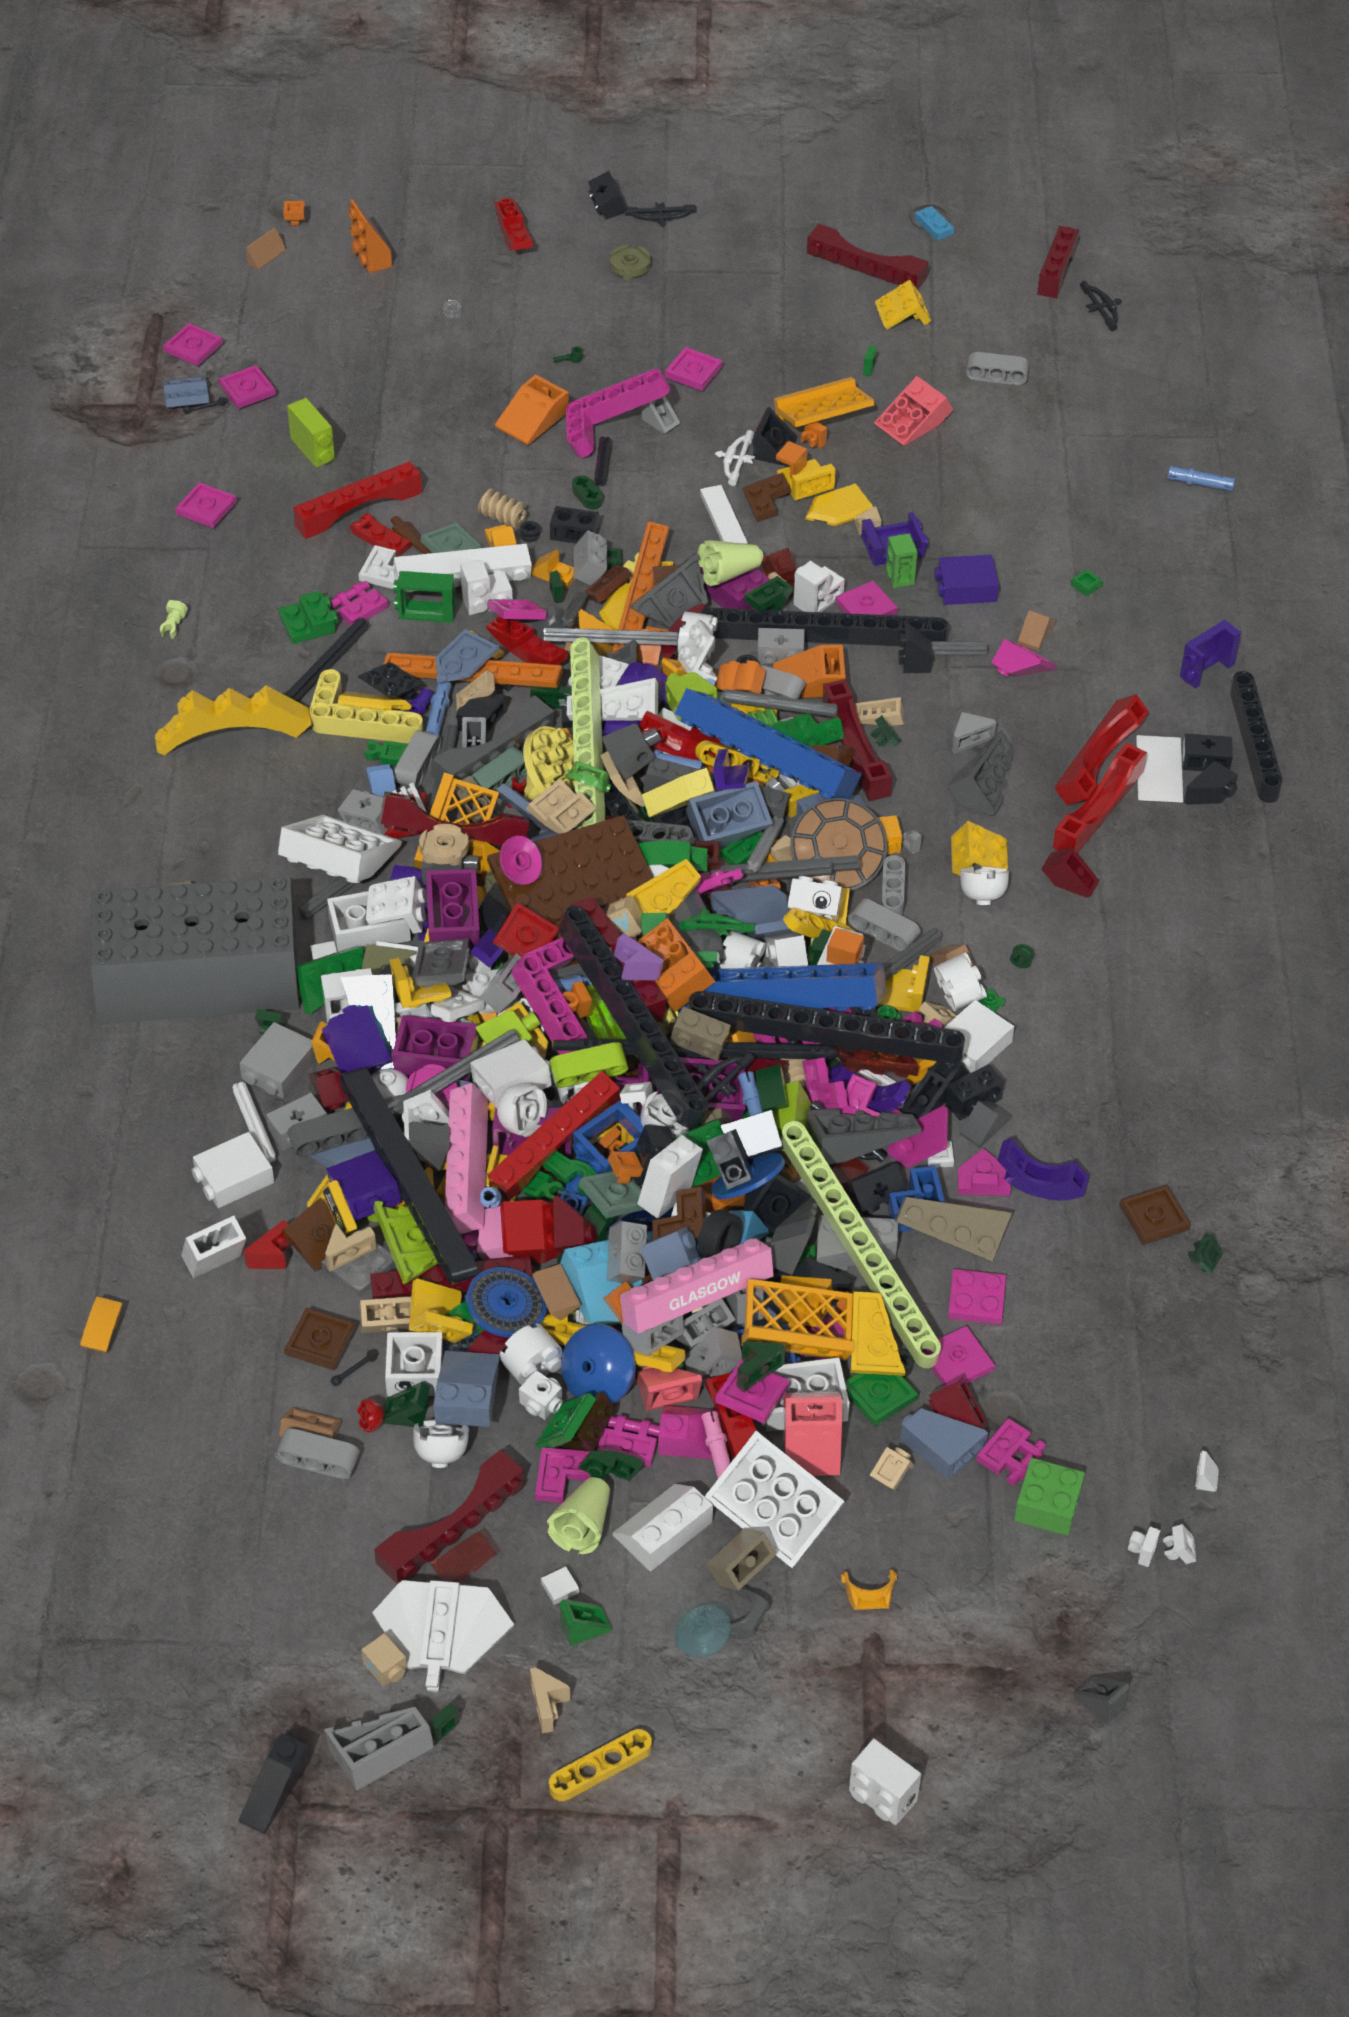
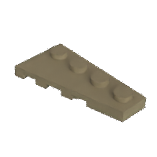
M904 1197L894 1222L993 1262L1012 1213Z

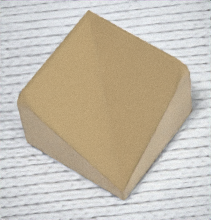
M876 506L854 517L859 535H861L862 520L871 519L874 528L881 527V518Z
M786 835L771 848L770 855L776 861L792 860L790 853L791 838Z

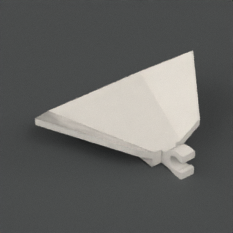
M402 1580L372 1612L384 1633L406 1657L407 1670L428 1668L426 1687L429 1692H439L441 1669L461 1674L467 1673L514 1627V1623L488 1587L464 1586L455 1582L430 1580V1583Z

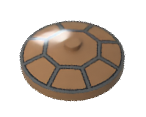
M831 798L813 804L798 818L790 839V853L792 860L858 855L861 861V866L858 870L834 871L830 875L807 876L813 878V882L823 884L824 880L836 882L839 887L849 888L851 893L865 887L878 875L886 858L887 839L880 820L866 806L850 799Z

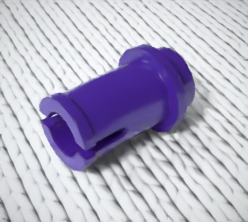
M427 688L421 689L417 697L410 700L411 709H409V712L423 715L433 693Z

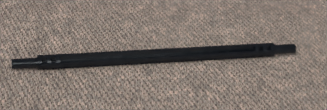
M578 1038V1041L553 1040L552 1050L578 1051L616 1042L622 1044L625 1055H636L627 1039ZM726 1042L720 1057L744 1056L749 1052L754 1058L817 1059L825 1057V1060H832L833 1057L858 1058V1049L833 1047V1045ZM670 1043L678 1056L705 1057Z

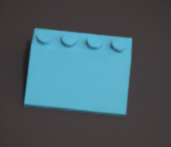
M653 1231L647 1232V1241L653 1240ZM609 1240L565 1249L560 1262L582 1305L579 1309L588 1325L602 1324L613 1326L621 1324L603 1299L621 1284L619 1282L607 1281ZM639 1280L629 1285L631 1288H634L637 1286H642L643 1284L642 1281Z

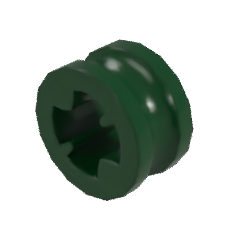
M1018 944L1013 948L1010 961L1016 967L1028 968L1034 958V951L1027 945Z

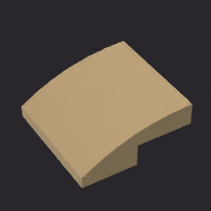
M608 751L601 754L600 756L606 770L618 790L634 803L642 807L645 806L642 792L634 776L632 775L628 779L623 780Z
M561 779L556 781L526 807L536 819L558 834L571 831L597 809L580 791L575 794Z

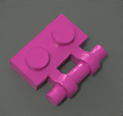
M366 580L362 583H355L351 586V589L344 593L336 594L335 598L330 600L331 608L341 607L338 609L339 616L350 626L358 618H365L367 620L389 606L388 600L375 589L368 593L366 592V590L370 589V584ZM357 597V599H355L354 601H349L350 599Z
M611 1416L607 1426L613 1427L614 1430L605 1428L597 1450L616 1451L635 1456L643 1460L642 1466L651 1467L657 1438L648 1436H659L660 1426L651 1424V1421L648 1420L639 1422L629 1420L627 1416ZM625 1430H628V1431L638 1432V1434L628 1433V1432H624V1431H625Z
M1008 1418L977 1454L976 1461L997 1475H1000L1006 1468L1011 1472L1007 1476L1006 1481L1014 1486L1019 1480L1025 1478L1030 1458L1040 1460L1046 1445L1041 1440H1037L1034 1445L1027 1442L1030 1439L1031 1432ZM1018 1452L1025 1455L1020 1462L1014 1459Z

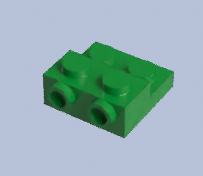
M321 590L299 596L300 603L278 608L280 619L292 644L335 633V623H338L335 610H329L331 608L328 595L323 596Z

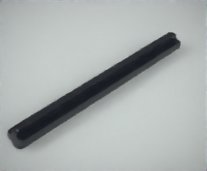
M358 618L284 695L298 701L319 679L320 674L328 670L368 628L369 624L366 622V619Z

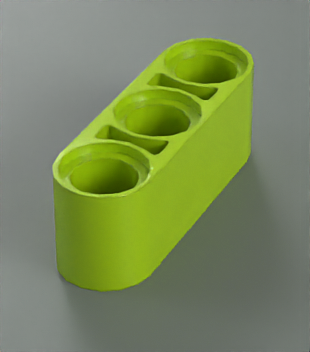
M616 1042L560 1054L549 1061L555 1085L559 1088L590 1082L601 1071L608 1077L621 1075L628 1070L622 1044Z

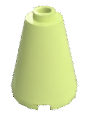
M708 540L704 541L705 543L701 544L698 550L700 560H698L699 567H703L704 582L709 586L721 584L759 567L763 560L762 550L753 544Z
M587 1478L551 1513L547 1520L549 1524L547 1531L557 1545L567 1551H570L571 1548L580 1550L578 1554L593 1552L598 1547L610 1496L608 1484L601 1478Z

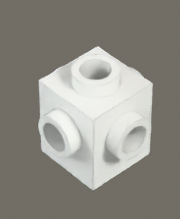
M536 1370L519 1388V1403L524 1405L530 1414L538 1415L546 1420L551 1413L555 1414L562 1406V1387L555 1379L547 1378Z

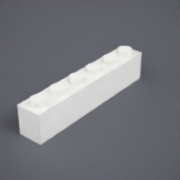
M527 544L394 557L393 574L395 580H398L400 571L454 574L455 587L461 586L460 564L483 560L488 575L505 572L508 581L530 579L532 564ZM407 590V592L418 591V590Z

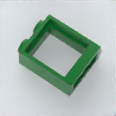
M399 572L398 580H394L393 593L397 594L395 597V610L399 611L400 620L453 623L456 609L454 574ZM407 590L442 592L443 602L407 600Z

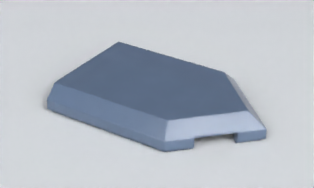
M464 629L435 657L437 683L470 678L500 647Z

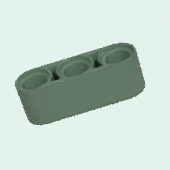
M515 746L511 747L475 772L472 778L478 786L497 791V788L503 783L510 787L513 777L516 776L518 781L527 774L524 754ZM486 796L489 801L492 800V797Z

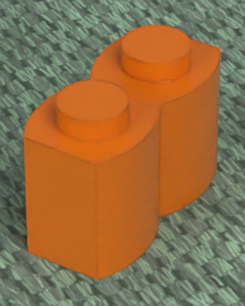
M751 660L746 661V663L729 661L728 664L720 665L715 687L717 691L724 692L725 689L761 694L766 670L760 667L758 662Z

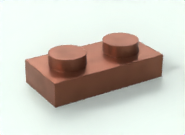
M615 564L584 591L588 595L587 599L598 603L605 601L616 588L624 585L631 576L628 568Z

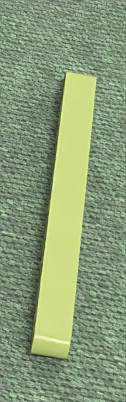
M582 637L576 639L570 648L574 762L578 761L603 770V761L600 756L603 754L599 655L590 641ZM579 770V771H582V772H587V773L592 774V775L596 776L597 778H599L597 775H595V774H593V773H591V772H589V771ZM575 781V794L580 791L597 808L579 823L576 829L605 821L604 793L597 788Z
M797 1121L788 1122L784 1125L782 1131L783 1150L872 1293H881L888 1318L915 1362L922 1368L935 1366L940 1354L941 1345L806 1128ZM791 1135H795L799 1137V1139L792 1140L788 1137ZM809 1156L812 1160L805 1161L801 1157ZM822 1177L825 1181L818 1182L814 1178ZM835 1198L838 1202L831 1203L827 1199ZM842 1219H848V1220H850L852 1223H851V1224H843V1223L841 1222V1220H842ZM861 1240L865 1245L858 1246L854 1241ZM876 1262L879 1266L870 1267L867 1263ZM888 1283L892 1288L884 1289L880 1285ZM902 1305L906 1310L898 1311L894 1306ZM916 1327L920 1331L917 1333H912L908 1330V1328ZM930 1349L934 1353L932 1355H925L921 1350Z

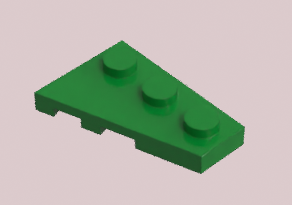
M354 946L296 965L305 1014H312L324 1004L321 975L362 969L364 959L362 946Z

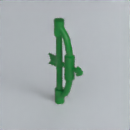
M702 908L701 914L689 917L686 921L682 920L680 922V929L686 931L711 929L715 930L719 936L722 934L729 936L726 930L753 933L755 925L722 916L721 914H710V911Z

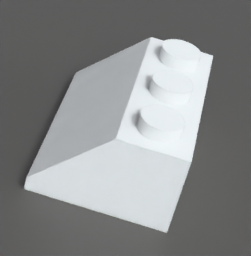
M674 1484L613 1532V1536L651 1572L712 1523L713 1504L695 1487Z

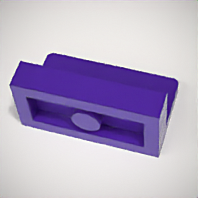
M718 749L713 766L716 790L744 788L746 785L749 765L730 766L728 749Z
M491 928L488 929L470 952L489 968L503 952L501 948L492 943L497 934H494Z

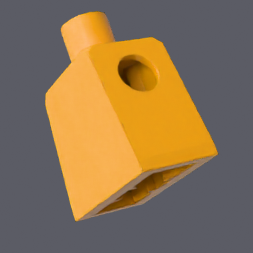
M783 1275L781 1277V1283L833 1291L832 1279ZM789 1292L780 1293V1300L786 1307L796 1301ZM808 1295L803 1299L812 1311L822 1305L815 1296ZM799 1304L789 1310L799 1322L808 1316ZM822 1308L816 1315L823 1321L828 1311ZM784 1314L781 1317L782 1323L788 1324L791 1330L794 1325ZM811 1318L802 1325L803 1327H817Z

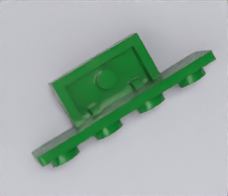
M809 713L800 714L793 719L776 722L770 726L807 746L825 745L844 737L839 717L817 724Z

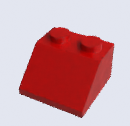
M544 1200L500 1203L503 1253L515 1257L530 1256L531 1262L540 1265L563 1255L562 1252L554 1248L553 1203Z

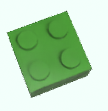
M1030 1458L1018 1498L1014 1521L1069 1536L1082 1491L1085 1472Z

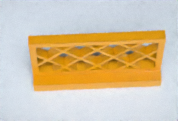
M849 377L774 398L775 413L782 420L786 419L795 427L873 406L874 399L856 387L855 379Z
M444 773L430 815L450 822L446 816L447 812L457 807L462 818L452 823L465 822L470 824L468 820L479 814L483 821H486L492 817L499 792L455 779L453 775ZM456 786L466 789L469 796L457 801L454 795ZM481 795L492 797L491 803L483 808H480L475 799ZM472 800L477 811L465 815L460 805ZM419 845L414 858V867L422 869L423 855L420 852Z
M748 1279L746 1282L745 1329L742 1335L741 1346H743L745 1341L778 1343L786 1347L785 1352L846 1360L854 1352V1341H851L853 1293ZM754 1288L763 1289L769 1298L760 1304L753 1295ZM781 1292H789L796 1301L786 1307L777 1295ZM808 1295L815 1296L822 1305L812 1311L803 1299ZM833 1299L845 1300V1311L840 1315L829 1304ZM771 1300L782 1311L774 1319L764 1308ZM797 1304L808 1314L801 1322L789 1311ZM822 1308H825L834 1318L826 1326L816 1315ZM757 1311L769 1322L764 1327L752 1325V1315ZM785 1314L794 1327L791 1330H783L776 1321ZM810 1318L821 1329L816 1334L808 1333L802 1326ZM837 1322L844 1330V1338L835 1337L828 1328Z

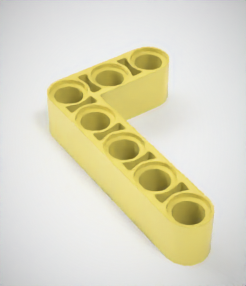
M328 669L320 674L310 706L311 728L313 731L322 734L409 743L416 730L423 731L422 717L418 713L339 705V695L342 694L339 672Z

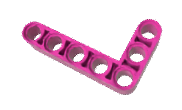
M659 369L650 370L575 400L567 406V441L579 458L587 457L594 450V424L668 394L670 386Z
M559 938L526 953L512 968L513 978L552 1042L553 1040L578 1041V1038H588L550 975L551 972L566 966L575 958L563 938ZM557 1050V1052L559 1053V1055H560V1054L569 1053V1052H574V1051H561V1050Z

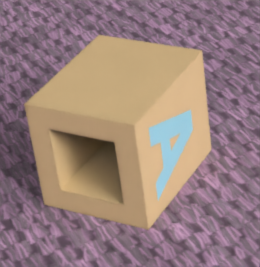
M632 895L610 904L606 915L620 935L625 933L629 937H636L642 932V911Z
M385 1633L361 1649L363 1664L383 1687L391 1682H397L407 1671L406 1657Z

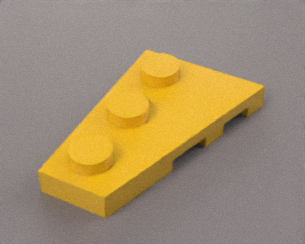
M685 859L627 893L626 897L632 895L642 913L666 912L670 918L698 885L701 876L691 863Z
M853 1292L851 1341H854V1352L851 1354L850 1373L905 1376L906 1372L898 1353V1347L892 1334L881 1293Z

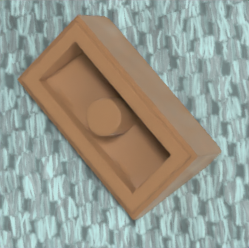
M272 228L246 247L247 264L260 269L286 250L276 228Z
M561 1264L532 1274L549 1312L557 1319L562 1320L582 1306Z
M291 1407L281 1419L279 1436L282 1438L284 1431L292 1428L336 1439L342 1421Z

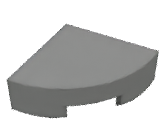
M909 830L902 834V845L911 854L915 855L920 852L922 835L915 830Z

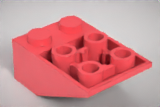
M916 376L879 416L874 424L905 446L939 426L953 411V408L947 397Z
M839 1392L783 1393L784 1453L812 1476L840 1475L842 1399Z

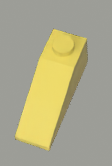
M704 768L642 794L648 816L651 818L686 806L689 799L714 793L716 789L710 771Z

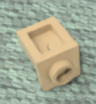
M886 1447L870 1476L895 1491L909 1468L912 1470L914 1464L909 1460L911 1455L896 1447L895 1451Z

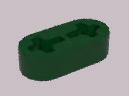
M584 475L576 476L572 480L573 494L585 508L590 510L600 508L602 506V492L589 477Z

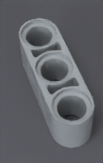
M973 352L968 357L966 375L968 378L976 381L1022 385L1027 380L1029 362L1024 357Z
M760 665V667L766 670L761 694L798 699L806 684L804 680L796 675Z
M416 730L396 765L394 782L406 786L414 783L415 788H418L430 768L433 758L436 757L439 751L441 737Z
M890 855L883 862L881 905L903 916L905 861L900 856Z
M870 899L861 900L848 916V921L852 927L900 952L915 942L921 934V930L915 922Z
M289 1428L283 1433L275 1452V1457L286 1465L340 1479H348L351 1476L360 1451L353 1444Z

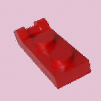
M369 513L361 516L359 522L355 521L350 525V530L354 535L372 546L376 545L396 550V557H400L411 548V542L408 539L375 521Z

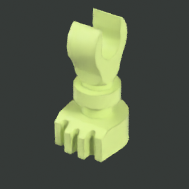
M169 600L166 605L169 614L167 620L161 624L160 632L163 637L167 630H171L170 637L173 639L177 635L176 627L181 619L185 617L188 608L180 601Z

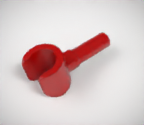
M513 777L511 789L519 794H524L526 779L522 783H517V777Z

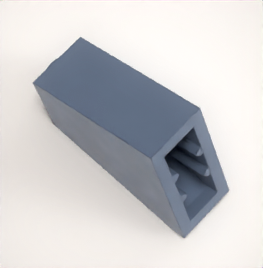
M774 885L711 893L712 914H721L722 916L738 919L744 923H753L754 925L770 923L783 919V916L788 912L789 900L787 895ZM732 930V931H734V932L741 933V934H742V933H745V932H738V930Z
M922 1408L915 1414L907 1415L901 1423L900 1439L947 1480L976 1457L987 1444L988 1432L984 1429Z

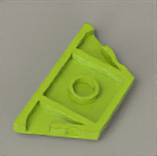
M381 1201L374 1202V1212L403 1284L410 1282L438 1264L407 1207L399 1205L397 1210L383 1207V1202Z

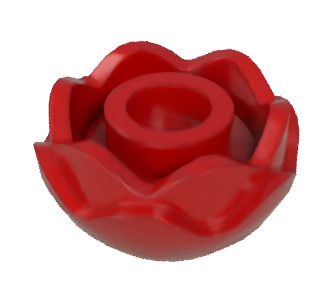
M371 1398L360 1401L361 1404L357 1408L360 1416L359 1426L365 1432L370 1433L376 1431L382 1425L383 1410L377 1401Z

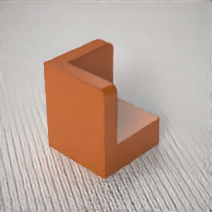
M788 441L776 454V460L790 465L791 479L792 475L799 474L807 465V448Z
M836 928L827 945L826 961L832 964H857L863 953L864 936Z

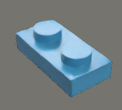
M932 206L915 212L914 219L937 241L954 234V227Z

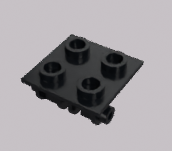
M391 662L358 675V678L390 699L402 696L406 700L415 699L417 696L415 689L423 685L413 675L408 674Z

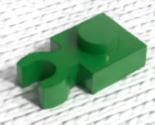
M368 741V750L364 751L365 759L375 760L379 758L380 764L396 766L408 744L385 741L384 745H379L376 741Z
M537 1171L520 1193L535 1200H542L546 1196L553 1203L554 1192L558 1190L565 1192V1188L560 1182L554 1181L550 1175Z

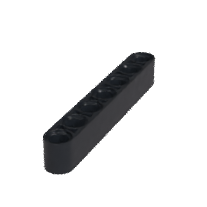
M1238 671L1233 676L1230 691L1232 703L1258 797L1263 802L1273 803L1278 800L1280 795L1282 775L1255 679L1250 672Z

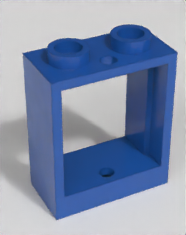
M621 1100L573 1132L574 1144L572 1147L575 1153L580 1158L584 1157L596 1174L610 1172L613 1169L608 1159H605L589 1142L590 1139L618 1121L635 1139L618 1152H633L644 1128L641 1124V1118L626 1103H621Z

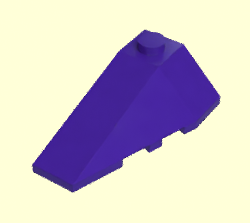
M635 662L628 665L620 678L618 686L655 678L658 682V704L660 702H667L665 683L668 676L652 664ZM606 720L602 735H608L632 724L640 725L641 721Z

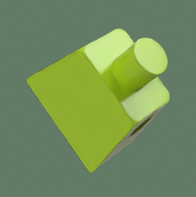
M695 672L682 676L678 673H672L668 676L665 683L666 701L673 713H675L686 688L705 692L717 699V688ZM674 714L677 720L680 721L681 717Z
M510 1010L475 1028L485 1044L513 1029L518 1034L520 1041L525 1039L532 1047L535 1042L529 1032L541 1023L533 1012L519 1019L515 1012Z

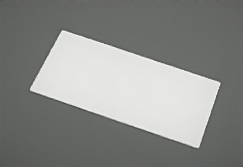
M1137 735V747L1147 752L1144 772L1138 778V800L1183 802L1181 738Z

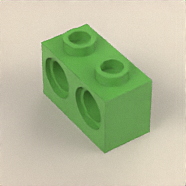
M910 533L888 537L886 572L892 587L914 585L917 549Z

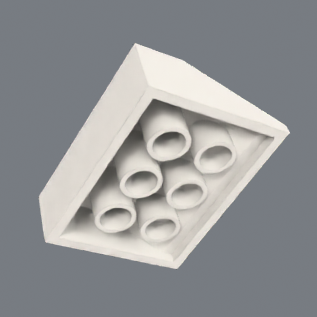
M320 815L281 827L278 855L287 857V860L290 862L307 864V867L310 869L325 870L331 876L345 877L348 882L360 883L361 880L372 877L401 846L402 841L326 815Z
M757 1431L705 1495V1498L741 1528L764 1532L776 1552V1556L791 1568L796 1565L846 1503Z

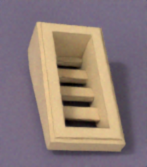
M901 697L855 703L860 724L904 725V707Z

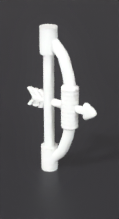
M748 430L746 435L736 439L728 447L726 453H723V451L715 452V455L719 458L721 456L724 457V472L729 478L728 483L731 486L737 484L742 463L753 464L752 459L755 456L746 455L748 446L753 440L754 432ZM744 442L740 455H735L737 446ZM733 458L738 459L734 471L730 473V465Z

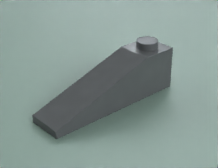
M834 1108L807 1110L806 1112L809 1135L828 1165L846 1162L921 1133L920 1125L915 1117L910 1114L881 1112L878 1116H870L864 1114V1111L856 1110L854 1115L842 1114L840 1109Z
M813 1196L775 1229L772 1238L766 1237L764 1244L771 1248L773 1268L791 1275L793 1274L814 1225L818 1204Z

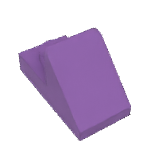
M625 933L618 937L614 956L625 963L621 978L623 980L657 981L660 978L664 960Z

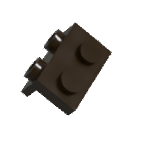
M603 1392L596 1394V1401L572 1440L562 1444L565 1449L589 1452L595 1450L615 1409Z

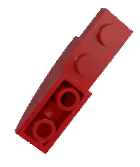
M503 198L500 201L494 202L500 228L509 250L532 248V238L523 223V215L515 200Z
M499 616L486 625L487 630L499 643L525 663L559 665L568 658L567 650L536 637L533 628L514 619H503Z
M648 710L645 712L639 726L643 734L655 727L662 739L656 743L655 748L675 756L699 760L695 750L700 742L707 740L724 745L719 742V739L709 737L694 727L689 731ZM710 749L703 753L704 755L710 754L716 757V754Z
M730 1372L706 1379L705 1387L715 1411L719 1414L723 1433L727 1436L726 1444L734 1460L756 1432V1428L752 1418L715 1402L716 1395L731 1375Z

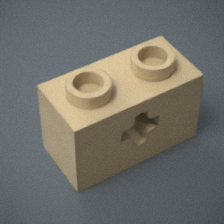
M411 1297L360 1300L361 1334L409 1330Z

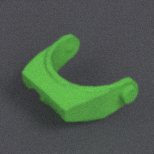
M578 761L574 762L571 770L568 769L565 775L568 780L572 779L601 790L603 793L609 792L611 788L609 775L606 771ZM579 770L589 771V772H591V773L597 775L599 778H597L596 776H594V775H592V774H589V773H587V772H582V771H579Z

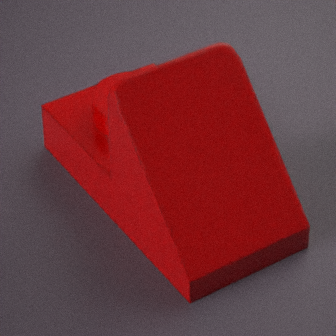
M282 1220L243 1250L245 1265L249 1269L286 1268L285 1254L282 1251L290 1245V1242L281 1231L289 1225L287 1222Z

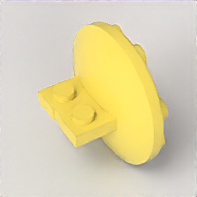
M542 726L535 729L527 736L523 749L524 762L527 769V785L524 790V797L532 802L559 779L575 793V780H568L565 776L567 770H571L574 764L573 740L561 728L556 729Z

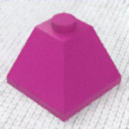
M1007 639L1003 640L991 662L998 667L997 672L1007 677L1010 674L1023 676L1051 671L1057 668L1056 664L1021 644Z
M664 1405L660 1420L658 1455L712 1459L710 1447H707L705 1443L707 1436L701 1416L707 1412H710L711 1416H713L712 1412L715 1409Z

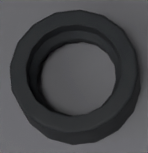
M721 1209L713 1211L703 1223L699 1234L698 1250L700 1255L709 1258L721 1253L724 1249L740 1245L743 1234L741 1218Z

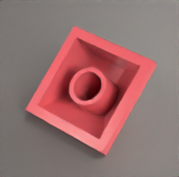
M648 1366L643 1368L638 1373L637 1382L645 1411L662 1408L664 1405L670 1406L697 1400L702 1383L701 1375L680 1369H675L673 1372H663Z

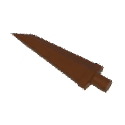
M398 516L392 517L391 523L394 525L392 527L394 532L408 539L411 545L421 553H432L420 542L421 535L413 527V524L409 521H402Z

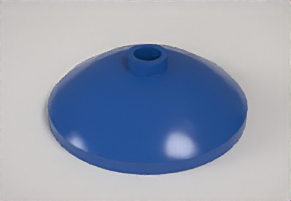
M602 1324L588 1325L576 1331L564 1347L561 1359L562 1376L568 1390L575 1398L588 1393L595 1397L598 1392H603L611 1404H614L629 1391L635 1376V1357L630 1343L618 1330ZM588 1362L591 1364L590 1371L587 1369Z

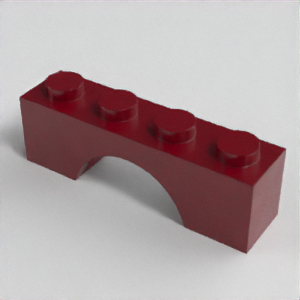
M1059 225L1039 275L1037 295L1058 298L1068 261L1073 260L1077 250L1079 229Z

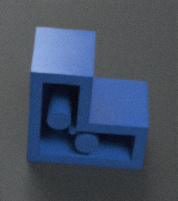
M936 1166L910 1169L909 1191L889 1193L888 1215L889 1219H896L904 1197L945 1203ZM898 1223V1232L913 1230Z

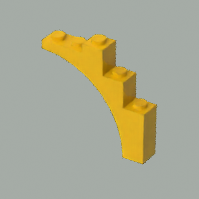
M267 685L255 693L251 699L231 688H228L223 694L219 695L215 701L191 690L177 703L178 714L174 715L171 721L157 731L155 741L157 752L166 755L179 744L195 736L231 727L267 728L297 738L311 725L308 707Z

